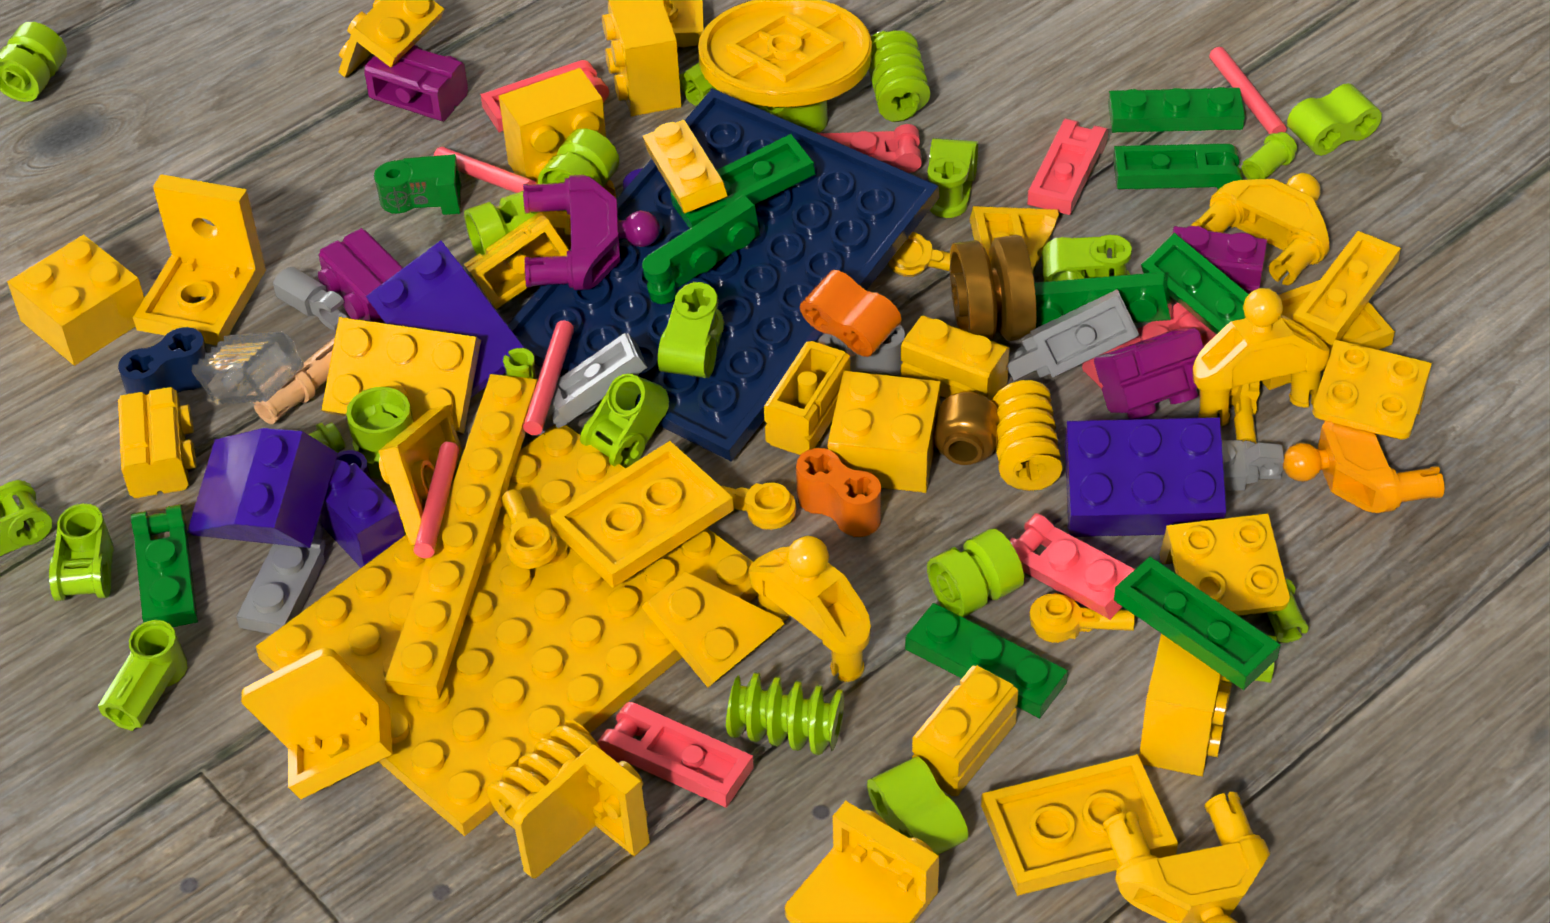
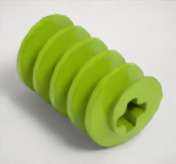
M882 31L875 33L871 36L872 58L869 72L878 110L886 120L891 122L904 121L922 109L928 103L931 95L917 39L911 33L905 31Z
M755 672L747 686L741 685V678L738 675L734 680L728 701L725 725L727 734L732 738H737L746 729L750 741L759 742L767 732L769 743L772 746L778 747L782 745L788 736L789 745L792 750H801L809 739L810 749L813 754H823L829 743L831 751H833L842 726L844 693L843 690L838 689L830 703L824 702L821 685H816L811 696L807 699L803 698L801 681L794 683L789 694H783L781 677L775 676L768 690H763L760 673Z

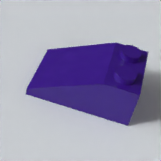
M441 240L365 296L385 324L479 338L481 344L471 398L486 387L490 374L502 375L506 372L503 358L505 355L510 357L508 353L510 350L524 348Z
M260 428L215 439L187 533L201 537L311 548L338 453L305 432L295 430Z

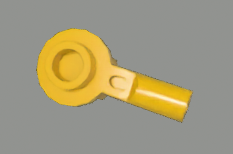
M912 232L889 261L888 265L895 273L904 277L919 275L927 267L950 271V253L932 249L930 241L926 240L921 234Z
M1260 381L1235 386L1229 391V404L1234 405L1235 410L1234 426L1236 440L1257 443L1253 415L1257 411L1256 401L1260 394Z
M756 483L750 489L743 487L734 489L721 486L733 497L734 509L746 511L752 524L761 529L773 530L781 528L790 523L795 517L797 507L794 496L781 484Z
M515 489L506 491L502 496V502L512 524L510 526L511 533L506 545L509 560L512 564L527 569L538 568L549 563L555 557L558 550L555 535L546 525L540 523L538 518L530 517L520 491Z
M1057 593L1046 594L1037 598L1031 605L1029 612L1030 623L1036 634L1041 639L1052 643L1076 639L1079 631L1090 632L1093 629L1134 631L1135 615L1128 610H1119L1109 620L1089 608H1080L1072 598Z

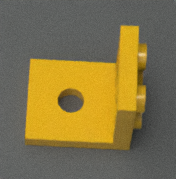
M160 174L153 185L171 256L133 316L136 330L165 336L174 329L190 327L201 332L205 343L223 346L266 272L247 189ZM203 219L210 221L215 226L206 223ZM199 297H206L200 302L190 303L196 301Z

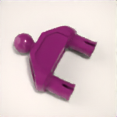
M570 175L569 178H565V183L523 184L525 214H530V212L566 210L567 215H570L571 251H567V256L525 257L526 287L569 284V288H574V290H589L600 283L620 262L619 239H627L634 246L645 247L654 243L658 238L660 225L656 216L648 211L639 210L630 214L626 220L618 221L617 199L589 176Z

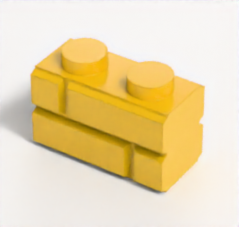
M538 212L486 248V254L482 255L479 253L464 263V266L495 309H498L528 288L526 287L525 257L567 256V251L569 250L548 219Z
M923 315L918 319L901 344V361H903L901 364V377L940 381V396L948 398L950 395L960 392H974L984 395L992 401L996 393L1007 385L1009 347L990 341L984 336L969 333L950 326L939 319H932Z
M808 341L804 344L764 405V420L767 423L765 425L766 442L771 446L798 455L816 447L833 420L843 371H850V355L845 351L814 341Z
M172 387L150 390L147 395L143 392L120 395L118 399L121 470L129 495L133 498L157 495L158 491L170 493L186 490L187 486H189L188 469L196 468L193 442L191 439L185 440V434L194 433L189 404L180 405L177 391Z
M972 665L960 680V685L952 689L913 736L912 752L914 755L912 758L918 756L927 764L941 790L951 796H958L1014 727L1017 717V709L1015 707L1018 702V689L1013 684L982 667Z

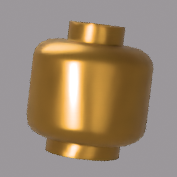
M960 392L946 398L938 410L934 428V442L939 452L953 463L959 465L975 464L990 457L998 441L997 425L999 424V416L995 403L984 395L974 392Z

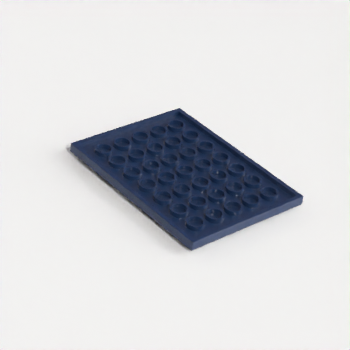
M711 89L685 121L716 170L789 134H792L811 158L815 169V175L755 204L760 235L753 239L750 244L734 251L717 262L709 271L697 275L677 288L678 293L687 284L702 282L709 284L717 294V309L723 316L724 330L717 348L715 366L711 376L703 378L661 372L658 367L659 343L667 327L675 298L667 304H657L650 299L647 289L648 281L644 276L642 262L649 254L690 228L672 205L671 190L652 158L617 198L618 221L626 220L630 214L639 210L648 211L656 216L660 225L657 240L649 246L639 247L634 246L627 239H619L620 262L595 287L589 290H574V288H569V284L542 285L507 326L522 346L533 353L535 358L534 364L542 367L556 323L563 320L570 322L574 326V332L560 377L622 334L629 333L638 344L647 368L639 373L638 377L661 385L669 397L668 410L658 426L732 462L764 421V405L804 344L808 341L818 342V339L824 334L816 330L805 320L800 311V303L832 270L846 273L858 285L867 290L940 197L938 185L715 89ZM641 393L636 398L635 407L640 401Z

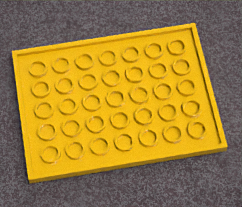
M554 424L520 450L507 491L512 489L520 491L530 517L538 518L539 522L546 525L555 535L558 547L557 553L549 563L538 568H520L512 564L506 549L512 524L504 504L502 505L439 699L387 693L385 684L386 674L427 559L421 558L414 553V545L410 546L407 535L403 536L255 647L259 659L273 672L321 648L333 649L390 707L392 755L380 760L379 763L463 836H466L496 811L488 797L487 786L495 780L502 781L503 772L510 767H518L519 759L527 753H534L535 745L541 740H549L552 730L558 726H565L566 719H573L591 733L682 658L670 641L641 608L646 601L685 571L750 602L758 596V593L751 586L749 567L753 561L706 528L618 586L611 587L552 530L550 515L624 470L625 467L620 464L615 467L609 463V457L592 445H583L580 442V435L567 425L557 428L556 424Z

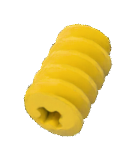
M1020 380L1010 383L1001 388L992 399V402L998 408L997 414L999 416L996 453L999 461L1000 476L1008 485L1016 489L1026 491L1042 490L1052 485L1062 472L1050 391L1043 383L1034 380Z
M566 719L565 726H558L551 731L549 740L543 739L535 745L534 753L523 755L519 759L518 767H510L503 772L502 781L495 780L487 786V794L493 807L501 818L515 829L513 818L522 800L533 792H539L557 776L560 768L566 761L573 757H579L592 744L601 749L598 743L581 724L573 719Z

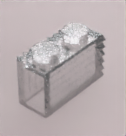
M281 331L224 336V341L218 342L217 347H211V353H205V359H199L197 365H192V373L217 405L220 403L223 405L225 403L235 404L236 402L238 404L241 402L245 404L252 401L254 403L257 401L261 403L262 401L267 402L304 367V362L297 354V347L294 341Z

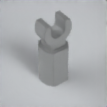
M294 267L282 270L273 281L277 298L307 316H317L331 330L337 329L339 317L348 318L347 315L337 309L344 304V299L334 291L327 292L325 285Z

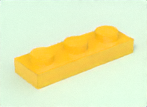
M685 120L662 124L655 131L642 136L649 155L684 214L727 197L723 180Z
M1357 231L1293 314V321L1307 328L1323 342L1333 345L1335 339H1341L1397 264L1401 248Z

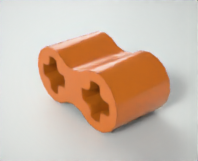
M839 270L830 271L800 303V311L812 327L822 333L837 337L849 349L863 357L871 356L899 326L902 320L899 310L889 299L881 294L865 290L850 276Z
M825 448L810 449L799 456L796 463L797 500L805 511L831 517L842 532L853 537H864L877 531L881 524V484L876 476L866 471L853 470L846 467L833 451Z

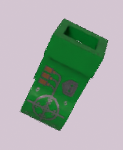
M456 154L404 158L403 160L386 162L375 170L374 180L379 201L385 211L399 214L413 208L441 207L442 215L460 214L462 183Z

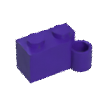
M353 450L339 452L321 509L320 520L322 527L362 568L405 536L397 506L371 480L365 456Z

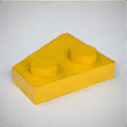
M973 206L970 224L974 240L979 241L983 245L987 254L994 238L1012 235L1022 236L1031 261L1032 273L1034 274L1041 259L1043 247L1047 244L1053 233L1059 213L1058 209Z
M685 571L641 606L707 688L785 624L781 618Z

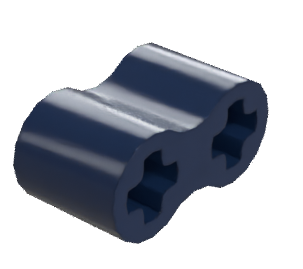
M182 327L170 331L154 346L129 351L120 359L118 364V370L126 394L143 392L147 395L150 390L172 387L177 393L195 390L207 384L212 377V367L204 338L201 332L190 327Z

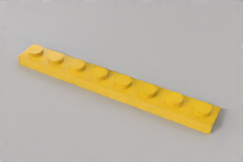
M490 374L448 495L434 554L432 557L427 558L385 677L387 693L431 699L440 698L503 505L502 496L508 489L526 434L523 424L533 397L537 379Z

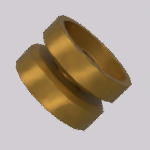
M1012 235L994 238L988 254L983 245L977 240L953 243L950 249V283L957 327L969 333L984 336L992 341L997 327L1002 336L1008 341L1021 340L1022 337L1030 334V331L1036 328V296L1031 261L1022 236Z

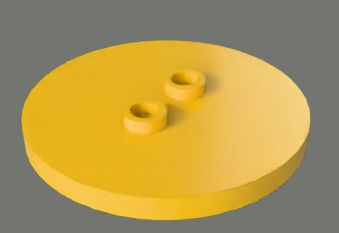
M752 0L726 10L705 27L698 44L699 66L705 79L714 88L740 101L768 107L805 106L837 97L858 84L866 75L871 64L872 41L868 29L858 17L833 3L823 0Z

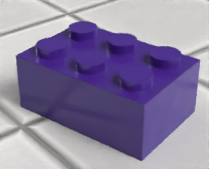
M1220 418L1067 421L1065 466L1069 535L1073 537L1164 535L1167 525L1225 519L1226 501Z

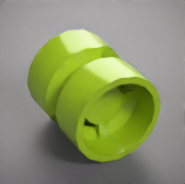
M25 22L20 25L8 40L7 45L0 50V91L8 97L21 102H31L36 99L48 84L49 79L55 75L66 60L67 48L62 38L44 24Z
M587 128L577 129L568 136L560 146L557 155L553 156L541 170L538 176V184L565 183V178H569L570 175H586L604 187L618 169L620 164L619 155L615 146L597 131Z
M523 191L501 198L497 207L491 202H487L464 210L465 225L476 255L479 253L482 255L486 254V248L538 213L530 212V214H525Z
M374 387L364 390L353 397L347 406L346 417L353 439L354 451H358L365 456L370 477L383 479L379 468V450L413 423V417L407 396L402 392L390 387Z
M988 529L966 540L962 552L952 547L930 558L927 562L929 582L939 603L943 608L961 617H965L983 608L987 604L988 598L998 600L1020 589L1024 584V572L1018 554L1006 536L997 529Z

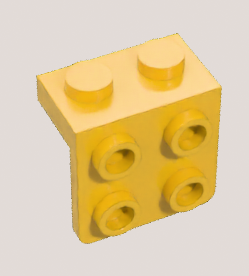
M375 0L373 8L367 14L361 11L350 23L347 32L351 35L339 53L342 62L338 73L347 78L371 54L392 68L441 19L445 9L434 0Z
M1335 339L1314 400L1312 413L1316 418L1396 439H1407L1411 435L1416 416L1420 414L1432 363Z
M1268 513L1167 525L1159 554L1161 564L1173 563L1175 573L1238 616L1281 611L1287 607L1290 595Z
M321 648L250 684L242 690V704L288 748V788L300 799L323 788L330 787L335 782L392 755L390 707L333 649Z
M592 744L579 757H573L566 761L560 768L557 776L539 792H533L526 796L519 804L513 818L524 872L531 878L536 879L595 826L635 857L650 843L646 819L648 814L645 809L642 791L643 781L638 772L625 761L616 762L596 745Z
M845 801L832 816L833 848L785 904L786 919L791 923H914L938 894L939 855L935 854L924 841L915 837L908 838L888 826L875 812L861 810Z

